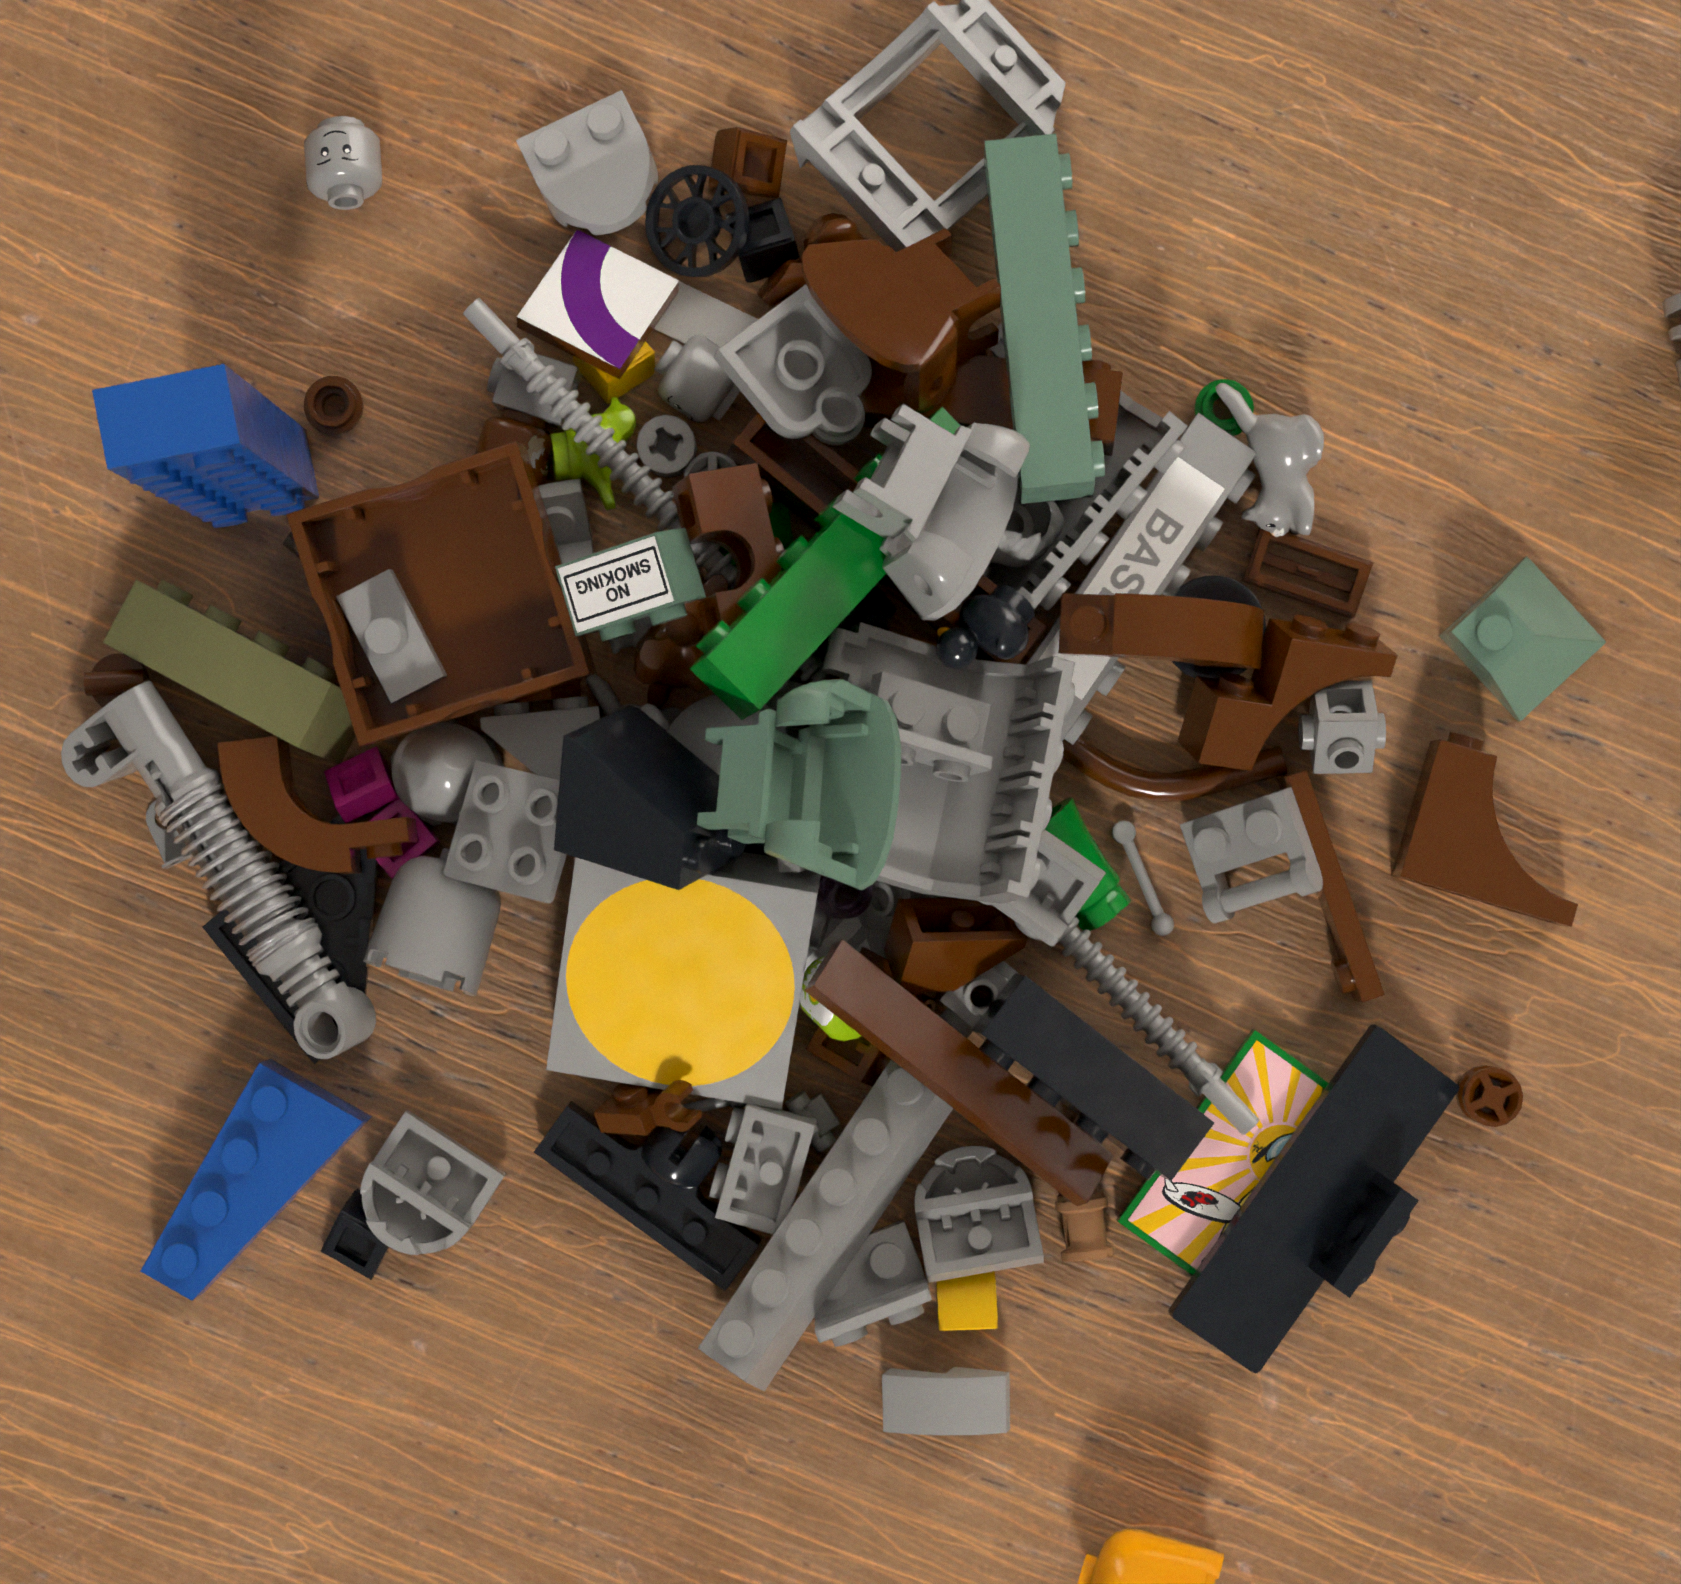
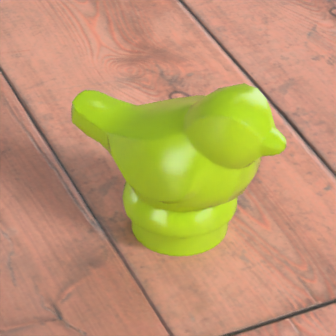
M617 397L611 399L610 406L603 413L591 415L592 417L597 415L602 417L603 420L600 425L603 429H614L612 438L617 443L621 440L627 442L636 428V415L633 410L621 404ZM572 428L561 433L550 434L554 454L552 465L555 481L567 479L581 480L584 478L597 490L606 510L616 508L611 489V479L609 477L612 470L608 466L604 468L598 466L600 458L597 454L594 453L591 456L586 454L587 443L584 441L576 443L574 441L576 432Z

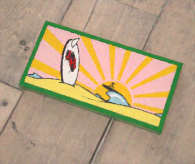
M1254 1029L1251 1030L1225 1066L1220 1078L1260 1119L1259 1122L1248 1133L1242 1135L1204 1096L1196 1109L1212 1120L1214 1125L1172 1181L1155 1173L1149 1181L1144 1179L1116 1219L1121 1225L1191 1275L1195 1273L1329 1084Z

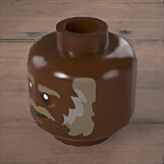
M503 409L501 417H490L484 422L475 454L517 441L526 446L538 485H543L546 483L554 456L551 433L546 431L548 422L526 413Z

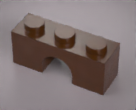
M757 463L688 474L672 486L681 528H686L690 544L701 542L718 544L730 553L736 564L737 578L733 589L714 593L698 603L705 635L721 620L730 626L743 612L736 604L741 596L761 577L769 584L782 570L776 563V560L784 552V548L779 538L773 536L769 514L772 511V494L767 481L760 478Z

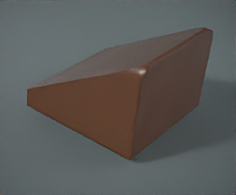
M741 127L719 130L715 136L711 167L729 175L738 184L743 194L779 198L787 140ZM709 177V187L717 189L719 182Z

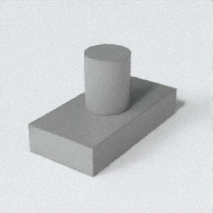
M388 569L336 596L391 703H396L447 677L435 650L392 569Z

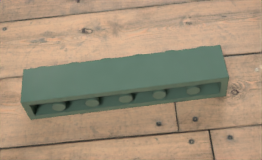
M1056 134L988 140L984 143V166L997 282L1001 285L1000 314L1013 430L1022 434L1030 443L1029 452L1018 472L1021 504L1093 497L1095 477H1105V461L1102 440L1091 441L1088 419L1098 418V399L1095 382L1084 383L1082 361H1092V347L1089 325H1078L1076 304L1085 303V284L1082 267L1071 268L1069 247L1079 246L1076 210L1065 211L1063 190H1069L1073 187L1070 154L1058 153Z

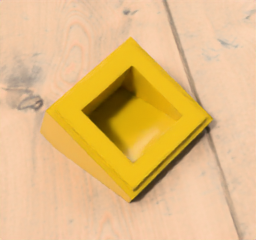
M995 1271L936 1281L937 1319L940 1331L998 1328Z

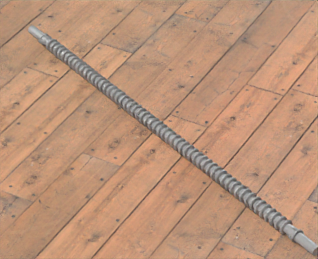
M480 298L471 303L463 312V315L503 356L500 363L508 371H515L528 382L526 391L529 393L537 391L540 394L538 403L540 405L546 403L551 405L550 416L552 418L561 416L564 420L562 424L563 430L572 428L576 432L574 441L576 443L581 441L587 443L586 454L589 456L594 453L597 454L600 458L598 466L600 468L608 466L612 470L609 476L610 479L615 481L619 478L623 481L622 492L628 493L632 491L636 496L633 501L634 504L639 506L643 503L648 508L645 513L646 517L652 518L655 516L659 519L660 523L657 526L659 531L681 528L676 504L672 501L674 497L673 491L664 493L660 489L662 480L660 478L655 480L649 478L650 467L647 465L642 468L639 467L636 463L638 459L637 453L628 455L624 451L627 445L626 442L621 440L617 443L613 440L614 429H603L600 425L603 420L600 415L592 417L588 413L591 408L590 404L586 402L581 405L577 402L578 391L572 390L568 392L564 386L567 380L564 377L557 380L552 375L555 367L553 365L545 367L538 360V356L534 353V345L526 337L519 340ZM711 542L690 544L696 559L697 568L703 566L708 572L705 579L707 580L713 574H722L728 580V591L732 590L737 578V569L731 563L733 558L730 553L724 556L719 551L722 546ZM814 651L799 667L803 672L800 677L802 681L810 679L816 682L821 681L827 673L822 671L824 655L819 656ZM1074 917L1058 940L1064 946L1062 955L1064 957L1074 956L1076 959L1074 968L1077 970L1082 967L1085 968L1088 972L1085 977L1086 981L1096 980L1100 984L1097 992L1099 994L1106 992L1112 997L1109 1001L1110 1006L1120 1005L1123 1008L1121 1017L1123 1019L1131 1017L1135 1021L1133 1030L1135 1032L1141 1030L1146 1032L1145 1043L1152 1044L1155 1042L1159 1047L1156 1054L1159 1057L1169 1056L1171 1060L1168 1067L1170 1069L1178 1067L1185 1074L1184 1076L1189 1081V1089L1197 1097L1204 1094L1242 1135L1248 1133L1260 1119L1220 1078L1223 1071L1215 1063H1208L1195 1052L1197 1048L1196 1042L1192 1041L1187 1044L1183 1040L1185 1036L1183 1029L1173 1030L1171 1027L1174 1022L1173 1018L1166 1017L1164 1019L1160 1016L1161 1005L1151 1006L1148 1003L1150 994L1148 992L1141 994L1137 992L1135 988L1138 985V981L1135 979L1127 981L1124 978L1126 969L1124 967L1116 969L1112 965L1114 956L1112 954L1103 956L1100 952L1102 943L1096 942L1092 944L1088 939L1091 932L1088 929L1082 932L1078 930L1076 925L1079 919Z

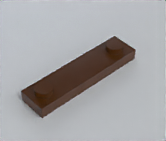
M1307 770L1278 778L1277 782L1280 790L1292 787L1321 870L1323 887L1316 894L1339 957L1331 961L1337 985L1342 994L1351 992L1353 1000L1361 1003L1383 996L1385 994Z

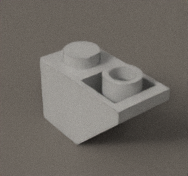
M570 697L552 700L553 711L530 713L529 702L509 703L494 706L495 716L480 718L481 730L533 773L560 780L563 736L603 718V711L599 706L589 707L588 697Z

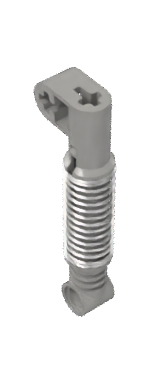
M147 681L127 690L71 732L63 742L61 758L66 774L75 783L83 787H96L127 776L137 770L139 771L156 798L154 810L159 816V820L162 821V825L168 826L167 832L177 831L179 834L174 838L173 843H185L186 846L181 850V855L191 853L193 856L189 860L188 866L199 865L201 868L196 872L195 877L201 878L206 876L208 879L202 888H214L215 892L210 895V900L220 898L223 902L218 906L217 911L222 912L227 909L230 913L225 917L224 922L230 923L235 921L237 926L232 929V933L238 934L242 932L244 935L239 941V945H245L257 939V945L246 953V956H249V961H253L252 965L255 966L259 974L270 976L273 982L282 980L283 983L278 987V990L282 995L290 993L291 996L286 1000L289 1007L298 1005L299 1009L294 1012L296 1016L294 1020V1034L302 1049L317 1059H329L367 1040L373 1033L376 1024V1013L371 1000L364 992L354 987H347L344 981L336 984L335 980L340 974L336 969L328 971L327 967L332 964L328 956L322 959L319 957L324 950L320 945L322 933L318 928V924L314 923L315 919L308 918L303 920L308 914V908H297L301 902V897H289L294 890V886L283 885L287 876L283 873L276 874L280 866L279 863H268L272 858V852L262 851L264 846L257 840H254L255 838L243 826L234 812L230 801L228 802L229 799L226 795L222 777L217 770L206 768L153 683ZM118 739L122 747L106 752L111 745L110 741ZM300 914L296 919L293 918V916ZM332 1017L335 1019V1021H336V1023H337V1025H338V1028H337L336 1025L334 1024V1021H333Z

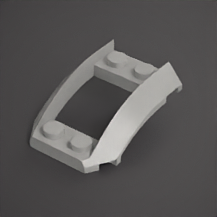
M961 0L957 5L938 6L933 1L881 53L826 98L818 109L803 121L800 119L790 129L799 167H803L810 161L887 243V246L889 245L895 252L944 228L949 230L988 196L983 158L953 186L933 201L859 122L865 114L914 71L941 43L1017 122L1018 126L1004 139L1053 134L1055 131L1053 125L1056 111L1062 102L1065 81L988 0Z

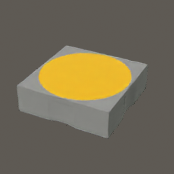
M742 852V856L688 886L676 890L575 857L546 1070L665 1090L673 1081L683 1080L692 1084L693 1091L690 1093L692 1095L782 1109L821 875L810 870L779 873L777 857Z

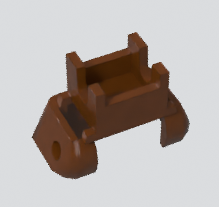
M946 228L898 252H895L889 245L883 246L874 238L808 245L802 253L803 279L811 296L823 312L863 353L885 367L908 373L904 385L891 391V397L899 406L905 404L918 413L932 410L941 403L953 384L956 383V365L998 344L999 329L993 323H989L972 332H969V329L976 320L1000 307L1001 285L995 279H992L976 287L949 259L952 254V234Z

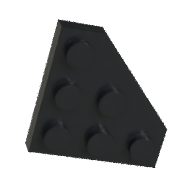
M340 814L329 822L332 824H350L349 822L345 823ZM360 849L362 873L353 874L316 871L292 864L286 860L281 861L276 874H286L287 878L283 885L294 886V890L289 897H301V902L297 908H308V914L303 920L314 918V923L318 924V928L322 933L320 945L324 951L319 955L320 959L328 956L332 962L327 967L328 971L336 969L340 974L335 980L336 984L344 981L347 987H354L366 995L369 964L364 962L363 959L373 933L379 873L378 861L376 859H367L366 849ZM227 909L219 912L202 928L299 1045L294 1034V1020L296 1017L294 1012L299 1009L298 1005L289 1007L286 1000L291 996L290 993L282 995L278 990V987L283 983L282 980L273 982L270 976L259 974L255 966L252 965L253 961H249V956H246V953L257 945V939L245 945H239V941L244 935L242 932L238 934L232 933V929L237 926L235 921L230 923L224 922L225 917L230 914ZM300 914L293 916V918L296 919ZM332 1017V1019H333V1021H334V1024H335L336 1027L338 1028V1025H337L335 1019ZM306 1053L314 1064L322 1060Z

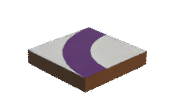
M576 230L517 315V328L621 379L678 294L679 280Z

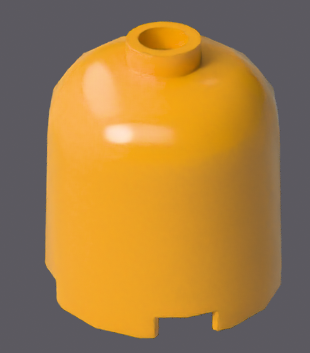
M1127 1528L1117 1531L1107 1538L1098 1557L1086 1553L1077 1584H1214L1215 1580L1219 1579L1224 1554L1147 1531Z

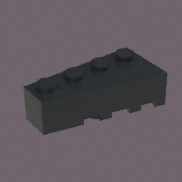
M1015 973L972 1029L975 1034L984 1040L978 1049L1006 1071L1009 1070L1012 1064L1016 1065L1031 1077L1026 1084L1028 1089L1054 1108L1059 1101L1065 1104L1078 1115L1073 1121L1078 1128L1100 1144L1106 1138L1124 1151L1120 1160L1148 1181L1154 1173L1172 1181L1214 1125V1122L1025 975Z

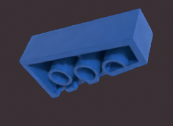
M272 1059L260 1062L140 1272L191 1301L196 1299L224 1273L372 1116Z

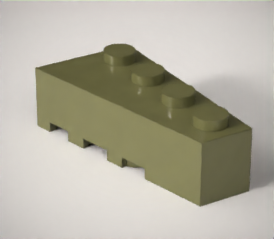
M137 579L135 580L103 643L297 748L337 764L343 761L356 735L341 687L335 683L337 679L335 670L308 656L303 665L285 657L290 647L259 630L254 639L245 636L237 631L242 622L241 620L212 605H209L205 614L188 606L193 595L161 579L157 588L151 587Z

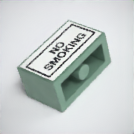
M686 528L655 532L555 566L575 635L581 636L599 632L602 642L637 632L634 621L650 616L652 626L687 616L685 604L706 598Z

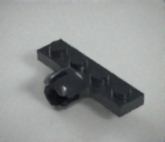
M570 1101L534 1153L722 1290L726 1291L758 1248L762 1239L745 1226L715 1218L718 1207L707 1200L700 1192L701 1182L722 1153V1143L718 1136L706 1125L691 1147L687 1149L680 1142L689 1130L680 1132L669 1127L656 1126L644 1142L636 1145L626 1141L616 1133H601L596 1118L573 1101Z

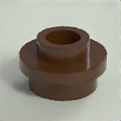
M326 376L318 379L309 387L304 398V412L307 420L315 429L324 434L341 435L349 432L358 424L363 414L364 405L360 391L351 381L340 376ZM332 396H340L345 403L343 412L335 417L328 416L324 410L325 402Z

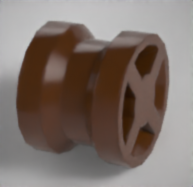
M1488 1065L1473 1067L1464 1073L1458 1082L1459 1091L1456 1094L1458 1107L1466 1117L1477 1123L1491 1127L1506 1125L1516 1118L1522 1108L1523 1092L1521 1085L1514 1075L1504 1069ZM1480 1084H1482L1483 1090L1481 1092L1480 1098L1475 1100V1098L1479 1097V1092L1482 1089Z

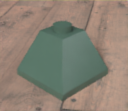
M1527 556L1439 635L1518 722L1523 720L1606 643Z

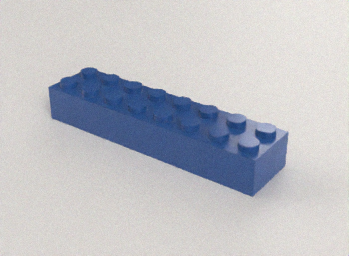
M225 364L92 390L107 469L129 480L130 484H136L142 487L144 491H149L155 494L156 497L163 498L168 501V504H174L180 510L191 513V516H197L202 519V522H212L214 528L245 523L248 521L246 512L256 510H270L271 516L286 515L306 508L304 501L319 498L306 429Z

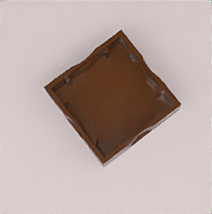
M516 441L434 467L422 476L403 484L385 488H367L286 514L311 595L319 606L329 629L333 649V665L359 746L381 742L597 674L585 635L576 636L555 568V566L563 563L525 445ZM388 569L394 571L447 674V677L396 703L390 702L336 596Z

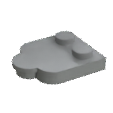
M804 285L719 348L713 357L772 430L783 437L800 439L813 434L814 437L823 443L843 445L852 441L864 425L865 411L859 396L866 389L871 379L872 368L870 360L827 317L811 296L807 285Z

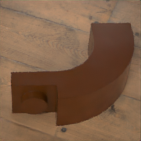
M1062 593L1058 653L1070 656L1168 660L1191 663L1201 667L1261 669L1264 610L1241 603L1190 597L1115 593V595Z
M270 736L218 743L222 780L234 812L248 832L276 856L307 869L353 874L362 873L360 849H366L367 859L402 856V844L418 843L416 819L401 817L351 824H332L315 815L307 808L298 795L293 781L289 743L281 738Z

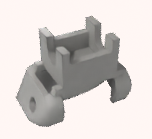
M902 404L895 410L891 418L892 421L886 418L882 419L874 426L870 433V436L887 446L871 479L864 477L860 480L853 493L849 490L843 492L837 497L832 507L884 538L879 548L886 555L882 568L920 619L935 621L961 604L973 591L989 565L1013 512L1018 486L1017 474L1029 452L1030 443L1022 434L1012 429L975 422L968 427H958L953 435L905 404Z

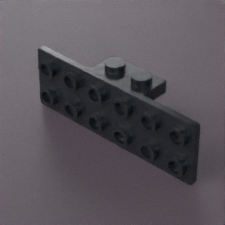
M1376 1024L1370 1025L1168 1310L1169 1315L1252 1373H1259L1324 1280L1350 1298L1357 1287L1366 1282L1372 1275L1376 1260L1391 1239L1401 1233L1406 1227L1410 1213L1419 1200L1395 1184L1394 1181L1458 1093L1459 1085Z

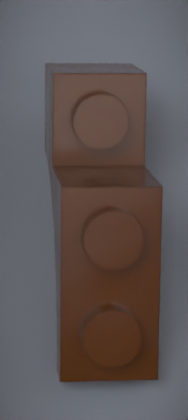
M1294 615L1292 622L1269 618L1262 641L1261 669H1254L1251 680L1233 673H1221L1219 679L1196 676L1178 742L1200 764L1252 771L1263 744L1278 723L1295 706L1319 690L1338 682L1369 676L1391 677L1398 655L1379 640L1380 633L1364 625L1348 623L1345 629L1341 630L1328 628V625L1323 621L1305 615Z

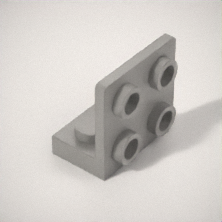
M476 760L443 870L444 875L455 880L547 904L553 902L567 854L554 850L560 780Z
M904 1219L870 1232L814 1316L815 1334L819 1343L832 1339L835 1347L842 1346L868 1334L866 1327L871 1323L888 1317L890 1324L896 1325L924 1313L922 1305L932 1300L931 1292Z

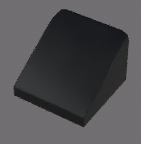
M781 197L748 207V236L743 249L738 255L745 281L748 283L768 278L786 261L800 258L796 240ZM736 211L725 214L726 219L736 216Z
M357 1189L341 1209L321 1252L372 1280L390 1247L382 1243L368 1227L362 1204V1194Z

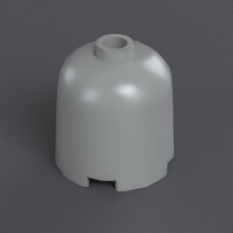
M443 848L440 858L420 856L410 859L398 869L391 882L363 961L372 966L381 967L383 958H387L385 965L400 969L399 976L451 992L454 990L456 981H460L459 989L464 994L476 996L500 914L501 897L499 891L446 877L443 870L450 849Z

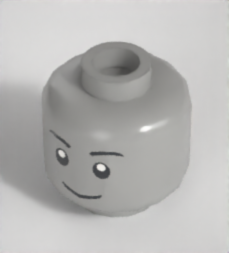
M348 116L327 118L317 125L318 128L313 130L304 141L307 188L317 198L328 201L329 206L340 210L355 209L360 207L365 199L373 196L382 186L380 140L359 119Z
M703 335L690 337L683 346L673 340L654 368V370L663 375L658 384L657 392L659 397L696 423H703L711 416L719 421L740 392L739 388L713 358L721 347Z

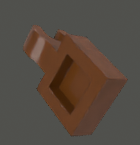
M683 1080L673 1081L665 1090L620 1083L613 1089L612 1095L593 1112L601 1133L647 1136L656 1126L669 1127L680 1132L687 1131L703 1116L701 1110H690L680 1103L693 1091L692 1084Z

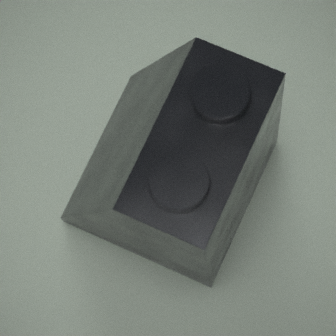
M629 705L563 736L554 841L555 851L680 890L742 856V852L747 844L728 838V829L708 830L697 825L698 813L716 812L720 775L640 708Z

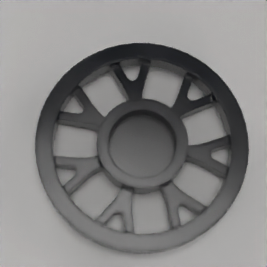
M703 165L681 167L668 174L651 195L645 219L648 242L657 259L665 267L677 274L689 277H707L717 274L727 268L738 257L746 242L749 230V210L746 198L738 184L719 169ZM698 175L697 182L695 184L692 176ZM707 176L719 182L712 200L703 198ZM684 179L692 197L680 201L672 188ZM666 195L670 198L669 204L663 203ZM733 200L736 216L722 220L719 207L725 202ZM661 208L674 210L672 228L659 227ZM721 228L734 235L727 250L723 249L715 240ZM659 232H666L667 236L661 240ZM678 237L687 245L680 255L674 259L667 252L666 248ZM707 245L710 264L697 267V246ZM687 258H688V267L685 266V265H682V263H683Z

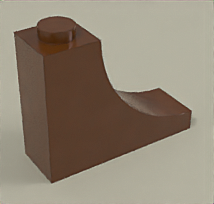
M1450 732L1447 741L1441 739L1430 741L1391 876L1555 925L1572 927L1578 904L1550 892L1526 873L1508 849L1500 832L1493 803V778L1497 756L1482 752L1484 741L1458 733Z

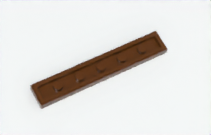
M842 939L834 943L804 991L1073 1204L1080 1206L1088 1203L1114 1155L1054 1107L1034 1094L1009 1071L1004 1070L978 1050L979 1048L846 941Z

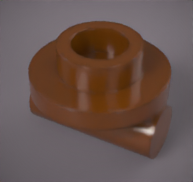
M111 654L102 658L94 666L92 672L84 673V690L87 696L92 695L95 701L101 707H104L127 690L150 681L147 669L142 663L125 654Z

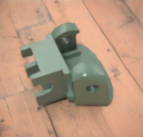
M844 679L822 680L799 686L786 693L782 699H777V710L767 709L759 712V720L756 725L706 728L705 740L715 745H722L716 812L698 813V826L708 830L728 829L727 837L743 844L765 843L764 853L860 890L874 884L885 866L894 838L901 779V742L897 718L888 701ZM810 725V727L799 730L798 740L775 730V727Z

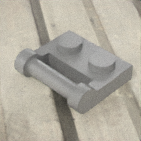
M1292 787L1179 824L1203 891L1202 905L1204 912L1214 924L1232 919L1235 911L1296 892L1301 896H1306L1321 891L1323 887L1321 870ZM1287 853L1291 864L1289 870L1229 889L1224 872L1278 854Z

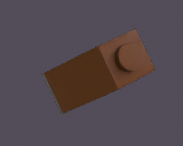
M960 898L898 899L884 952L894 981L908 992L955 991L1025 948L1028 939L1018 929L1013 919L993 905Z

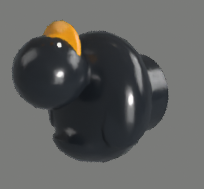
M1004 584L997 585L990 595L982 594L969 598L964 602L958 613L959 627H941L938 629L939 639L936 644L938 658L946 667L953 669L966 668L976 658L978 646L1001 659L1014 658L1023 652L1028 643L1029 633L1027 624L1035 615L1032 605L1020 592Z

